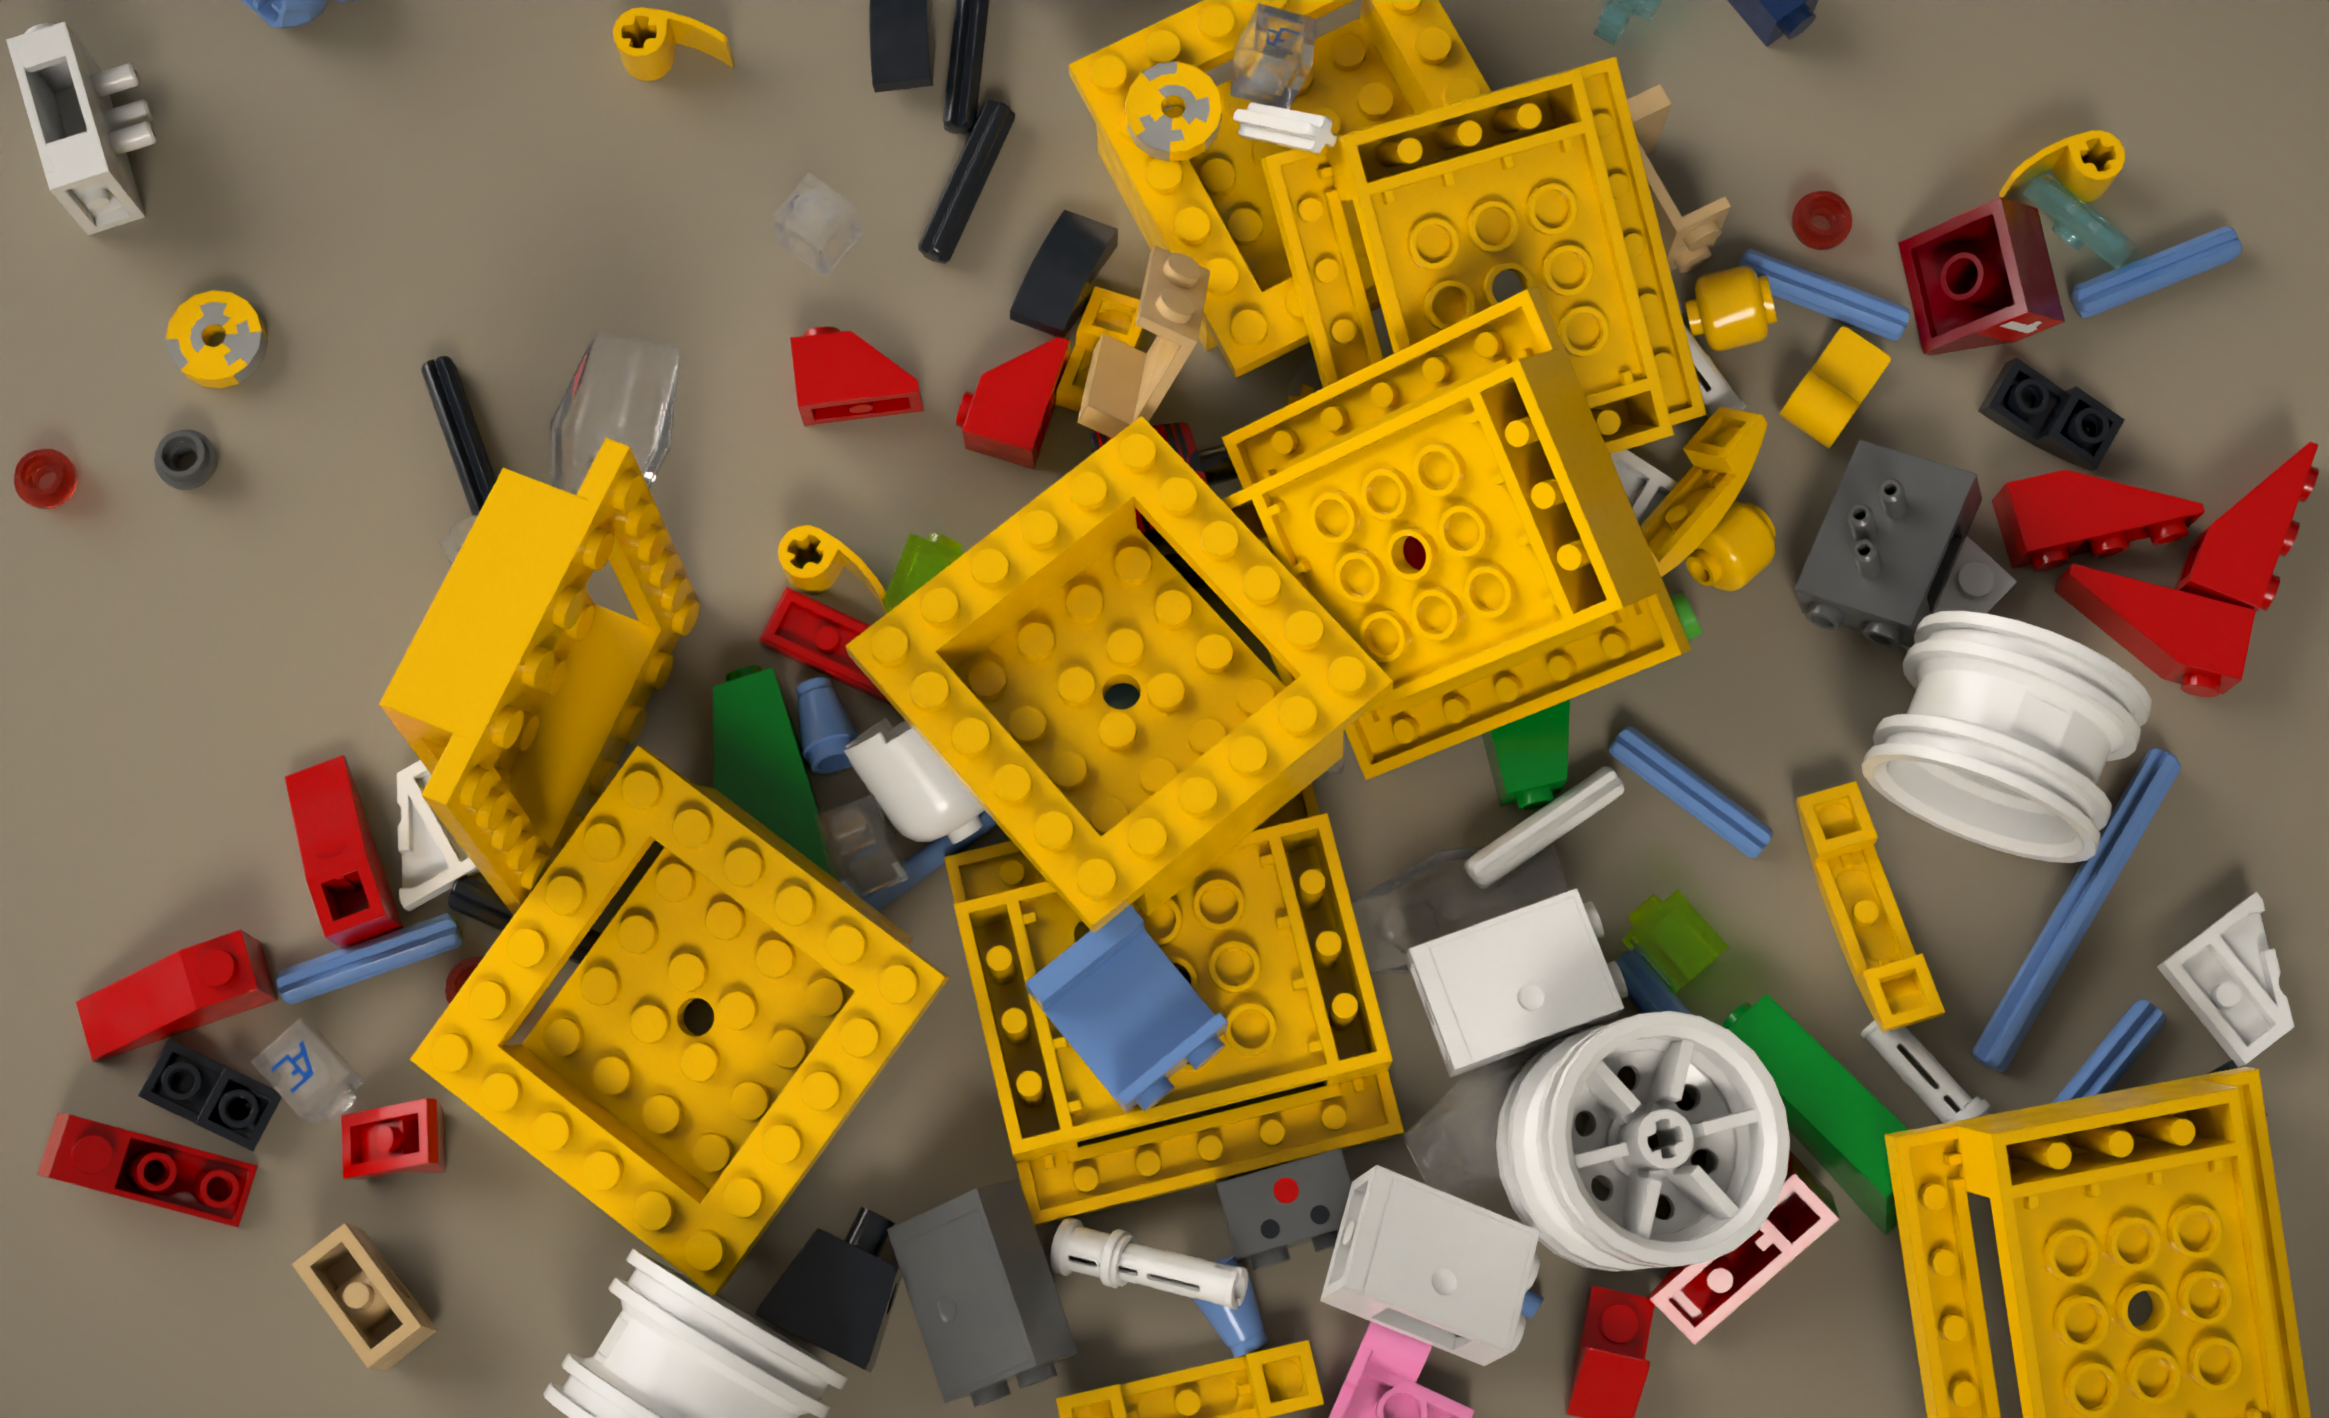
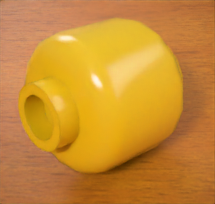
M1747 265L1702 275L1695 284L1696 299L1685 301L1692 335L1705 334L1708 346L1714 351H1725L1761 342L1768 335V325L1777 323L1767 275L1757 277L1753 268Z
M1734 501L1710 535L1687 557L1686 566L1689 573L1697 582L1707 587L1713 586L1719 590L1731 592L1744 587L1772 562L1776 553V532L1771 519L1762 509L1752 503Z

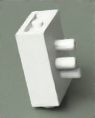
M65 21L57 24H38L29 28L22 35L6 39L48 187L52 194L87 235L145 218L127 152L156 143V133L150 123L154 118L148 101L144 99L113 108L110 94L138 86L140 79L134 65L126 63L102 71Z
M1577 888L1408 949L1404 959L1449 1077L1616 1018L1624 1009L1621 999L1628 996L1624 977L1615 961L1606 963L1597 940L1604 937L1600 916L1591 901L1583 904Z
M1376 1165L1352 1181L1320 1301L1486 1366L1513 1352L1523 1337L1526 1318L1521 1314L1525 1293L1533 1285L1540 1267V1257L1535 1254L1540 1231Z

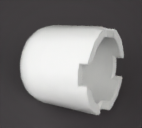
M884 718L845 746L846 749L843 751L848 757L849 763L891 824L901 835L916 842H931L947 835L951 843L955 844L969 837L984 825L979 816L984 811L983 807L906 720L892 728L887 718Z

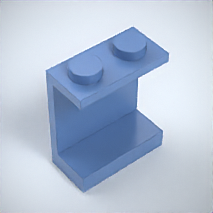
M1131 904L1095 934L1090 930L1025 983L1028 994L1125 1113L1137 1104L1144 1112L1149 1110L1175 1087L1169 1080L1172 1075L1188 1062L1195 1070L1199 1069L1225 1047L1224 1042L1219 1037L1227 1031V1020L1220 1012L1215 1015L1145 931L1143 918Z

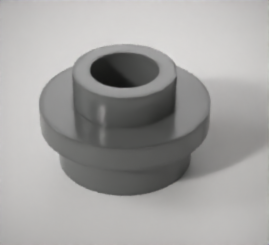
M194 430L175 431L166 435L160 441L154 457L155 469L160 478L169 486L179 490L195 489L205 484L214 474L217 466V452L211 441L202 433ZM190 453L197 455V460L191 468L187 470L179 469V461L184 455Z

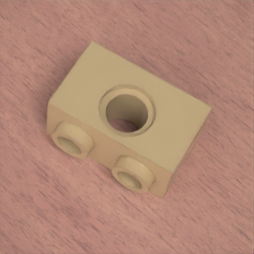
M344 1223L291 1264L368 1369L387 1371L438 1331L372 1240L361 1228Z

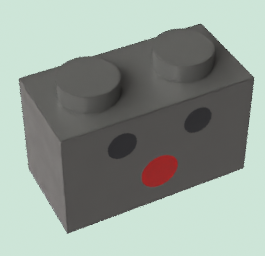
M1341 1148L1216 1184V1192L1238 1263L1251 1259L1253 1270H1258L1290 1260L1288 1248L1313 1242L1315 1252L1335 1247L1351 1188V1181Z

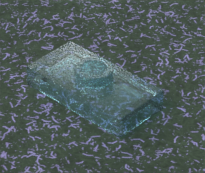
M2050 174L2036 177L2023 194L2056 220L2051 229L2073 248L2080 250L2086 244L2115 269L2123 266L2137 250L2135 247L2137 244Z

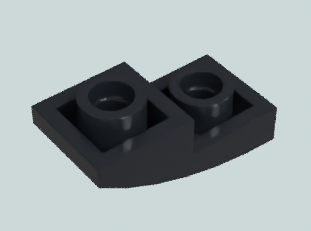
M870 0V58L872 85L875 93L933 86L936 44L931 30L932 0Z
M1064 210L1044 240L1020 286L1010 310V320L1055 337L1065 338L1087 307L1091 297V283L1118 246V229Z
M2018 358L2005 363L1978 412L2032 445L2089 471H2094L2099 467L2125 420L2077 386L2064 391Z
M171 1039L167 1040L138 1094L139 1097L253 1152L284 1095Z

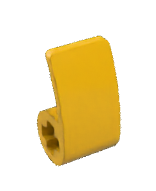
M639 7L622 13L615 22L613 28L615 45L626 71L635 79L653 81L665 76L672 68L676 44L700 50L724 62L731 68L734 66V57L728 38L715 28L691 17L666 10Z
M2090 130L2064 138L2043 148L2018 166L1999 192V196L2006 198L2012 191L2029 179L2053 169L2057 185L2066 197L2079 203L2095 201L2107 191L2122 170L2125 162V149L2119 139L2103 130Z
M1845 326L1841 327L1815 365L1809 370L1791 395L1779 416L1830 449L1890 363L1891 357Z
M811 525L797 526L789 530L781 539L778 547L779 561L788 582L798 592L811 595L820 594L828 590L837 580L842 569L846 567L865 584L880 603L884 612L888 613L891 606L887 593L880 581L862 559L841 541L822 529ZM815 551L818 552L821 560L818 565L808 562L804 565L803 569H800L797 561L799 556L810 558Z

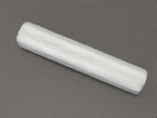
M1250 102L1246 110L1237 108L1233 116V120L1240 123L1238 135L1246 139L1319 154L1324 146L1333 148L1337 141V135L1330 132L1333 121L1326 116Z
M1608 766L1600 768L1472 855L1464 864L1467 874L1477 887L1481 889L1489 887L1616 800L1625 790L1623 782L1612 768Z

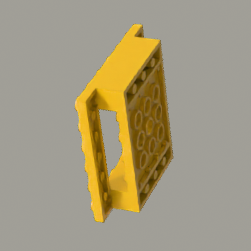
M1203 0L1069 64V75L1096 123L1098 154L1151 251L1157 245L1169 252L1187 255L1196 261L1199 266L1210 270L1199 339L1206 351L1218 346L1235 378L1310 342L1260 159L1293 148L1242 138L1238 135L1240 123L1233 120L1237 108L1246 110L1250 102L1326 116L1333 121L1330 132L1340 136L1492 92L1439 0H1362L1360 18L1216 86L1220 92L1222 104V122L1217 138L1206 151L1189 160L1168 162L1150 157L1135 145L1129 135L1125 118V100L1130 85L1141 72L1158 63L1178 61L1196 66L1205 73L1268 43L1269 41H1266L1264 17L1268 18L1269 24L1280 26L1282 22L1301 27L1355 0ZM1283 26L1280 34H1286L1295 29ZM1269 27L1270 37L1273 38L1278 29ZM1175 106L1163 113L1167 117L1177 118L1184 111L1179 106ZM1353 200L1341 201L1368 304L1372 312L1380 308L1381 304Z
M1616 57L1337 136V141L1333 148L1324 146L1319 154L1291 149L1260 158L1323 388L1383 359L1341 201L1353 200L1394 354L1497 304L1498 302L1492 292V284L1497 274L1508 269L1519 277L1522 285L1521 292L1529 288L1539 287L1609 455L1674 435L1672 425L1707 415Z
M1539 287L1526 289L1222 437L1243 490L1221 500L1393 680V691L1345 729L1365 780L1692 650ZM1408 536L1418 539L1424 546L1426 562L1421 570L1413 568L1405 559L1403 546ZM1269 651L1281 682L1287 687L1296 679Z
M1142 416L846 645L849 657L1094 934L1134 901L1147 916L1151 915L1343 758L1344 730L1393 691V680ZM1135 508L1296 680L1287 687L1282 684L1137 528ZM1126 683L1134 686L1140 692V697L1136 704L1130 708L1115 709L1104 700L1106 692L1116 684Z
M605 438L576 495L509 469H502L379 703L380 707L431 774L421 796L513 915L518 911L618 773L619 764L617 762L627 742L630 744L634 743L642 732L646 720V710L644 708L654 688L661 689L670 675L673 665V656L671 654L680 635L687 636L691 632L699 614L700 604L631 447L609 438ZM608 560L639 621L594 604L585 586L593 571L601 570Z
M637 745L409 1060L710 1295L715 1296L724 1289L950 976L909 946L914 939L912 936L718 790L695 785L649 749ZM654 840L663 845L664 849L523 1043L506 1045ZM696 998L708 1002L714 1012V1022L711 1029L701 1036L690 1032L684 1023L685 1008Z
M1312 783L1151 915L1147 916L1135 901L1131 903L1133 908L1143 918L1145 931L1174 966L1187 973L1192 988L1215 1015L1220 1012L1228 1022L1227 1031L1219 1037L1224 1042L1225 1047L1197 1070L1188 1062L1169 1078L1175 1086L1173 1090L1145 1112L1138 1104L1127 1113L1123 1111L1027 992L1025 983L1090 931L1087 925L1013 841L944 857L955 902L953 904L1011 1151L1017 1165L1022 1190L1035 1227L1061 1221L1068 1217L1073 1218L1265 1170L1338 1148L1345 1150L1404 1134L1388 1073L1393 1062L1328 813L1320 814ZM1321 1081L1324 1083V1087L1078 1147L1077 1144L1079 1141Z
M2241 1067L1884 1135L1927 1418H2001L1967 1192L1988 1197L1991 1202L2023 1418H2311L2259 1069ZM2141 1291H2146L2152 1300V1312L2145 1323L2134 1327L2128 1317V1306L2134 1295Z

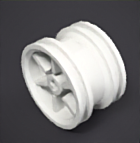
M1940 611L1925 616L1918 624L1914 634L1915 644L1909 649L1903 661L1904 675L1912 687L1916 689L1907 714L1886 717L1877 725L1873 735L1874 746L1866 753L1862 762L1864 777L1874 789L1906 812L1965 840L2005 853L2047 862L2074 863L2087 861L2093 857L2100 844L2099 831L2107 826L2112 807L2106 794L2097 784L2106 761L2127 758L2136 751L2140 740V727L2147 722L2152 705V700L2145 687L2128 671L2109 658L2081 643L2047 629L2019 620L1970 611Z
M1674 1011L1637 1014L1608 1025L1594 1026L1577 1031L1548 1044L1528 1060L1511 1083L1499 1113L1496 1139L1500 1179L1511 1207L1522 1223L1539 1230L1538 1240L1554 1254L1585 1268L1610 1272L1706 1263L1737 1249L1760 1229L1777 1204L1787 1176L1790 1136L1785 1106L1773 1077L1756 1053L1730 1030L1701 1016ZM1624 1066L1632 1068L1636 1075V1083L1631 1090L1617 1077L1619 1070ZM1684 1089L1695 1104L1688 1111L1681 1110L1675 1104V1102L1682 1100ZM1581 1111L1586 1112L1590 1116L1584 1131V1137L1579 1135L1575 1128V1118ZM1656 1133L1659 1146L1650 1149L1647 1137ZM1699 1149L1707 1151L1705 1171L1699 1165L1691 1164L1693 1153ZM1593 1178H1596L1605 1187L1610 1189V1194L1605 1201H1601L1594 1196L1591 1189ZM1659 1195L1665 1197L1671 1207V1213L1665 1220L1655 1217Z
M633 1248L626 1260L636 1267V1270L628 1283L615 1277L608 1288L610 1292L620 1298L623 1310L593 1357L584 1359L575 1354L568 1353L561 1364L563 1369L570 1374L564 1386L550 1382L543 1393L545 1399L569 1418H798L800 1415L808 1413L819 1418H825L831 1407L821 1400L829 1385L842 1390L849 1378L717 1295H710L695 1282Z

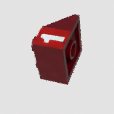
M1999 197L1898 242L1923 354L1936 355L2014 343L2065 322L2038 208Z

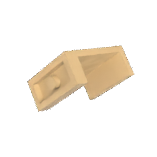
M1661 84L1627 99L1670 271L1678 268L1680 273H1686L1699 267L1712 256L1711 251L1717 238L1722 233L1721 228L1731 205L1724 196L1683 217L1678 211L1647 157L1656 150L1672 105Z
M1157 245L1153 247L1149 255L1135 325L1156 334L1157 337L1148 352L1144 353L1108 335L1102 334L1092 352L1077 423L1113 438L1140 416L1147 422L1150 421L1198 342L1210 270L1199 266L1196 261L1187 255L1172 253Z

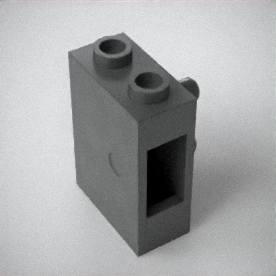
M1859 440L1794 588L1799 606L1805 617L1813 624L1828 630H1839L1840 626L1863 632V636L1867 640L1881 647L1896 649L1901 644L1911 648L1915 644L1914 634L1918 624L1925 616L1934 614L1981 504L1982 496L1977 474Z
M1019 1179L976 1188L887 1229L944 1403L971 1396L974 1407L990 1403L1011 1394L1007 1382L1017 1379L1021 1389L1057 1376L1054 1363L1078 1354L1055 1287L1054 1274L1048 1266Z

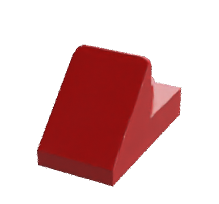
M424 1098L341 1115L343 1179L365 1180L402 1172L444 1173L446 1171L444 1110L437 1099Z
M1594 1285L1589 1287L1566 1415L1579 1418H1634L1651 1362L1645 1360L1655 1306L1649 1297Z

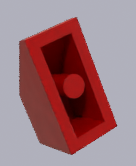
M816 327L806 331L804 336L790 338L797 406L804 426L924 411L918 380L851 330L840 332L835 327Z
M1056 337L981 374L975 393L969 391L964 393L957 413L956 426L962 427L965 449L1035 469L1056 407L1057 388L1071 356L1070 340Z

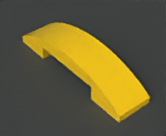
M1720 406L1684 446L1683 450L1693 464V467L1640 525L1661 577L1678 566L1710 535L1735 501L1755 463L1765 436L1768 423L1763 415Z
M1857 781L1798 797L1796 799L1799 820L1826 910L1854 980L1882 1033L1943 1016L1945 1010L1923 953L1916 955L1876 852L1874 845L1878 836Z
M1309 1340L1055 1399L1059 1418H1271L1324 1405Z

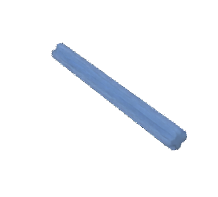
M2156 747L2146 752L2111 812L2107 826L2100 831V844L2096 854L2087 861H2083L1973 1048L1972 1055L1984 1067L2001 1073L2009 1066L2180 772L2181 764L2172 753Z

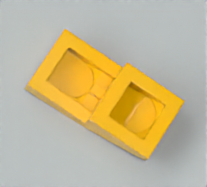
M1094 287L1077 329L1074 349L1057 388L1055 405L1080 412L1092 352L1102 334L1139 349L1145 329L1135 325L1140 304L1139 299Z

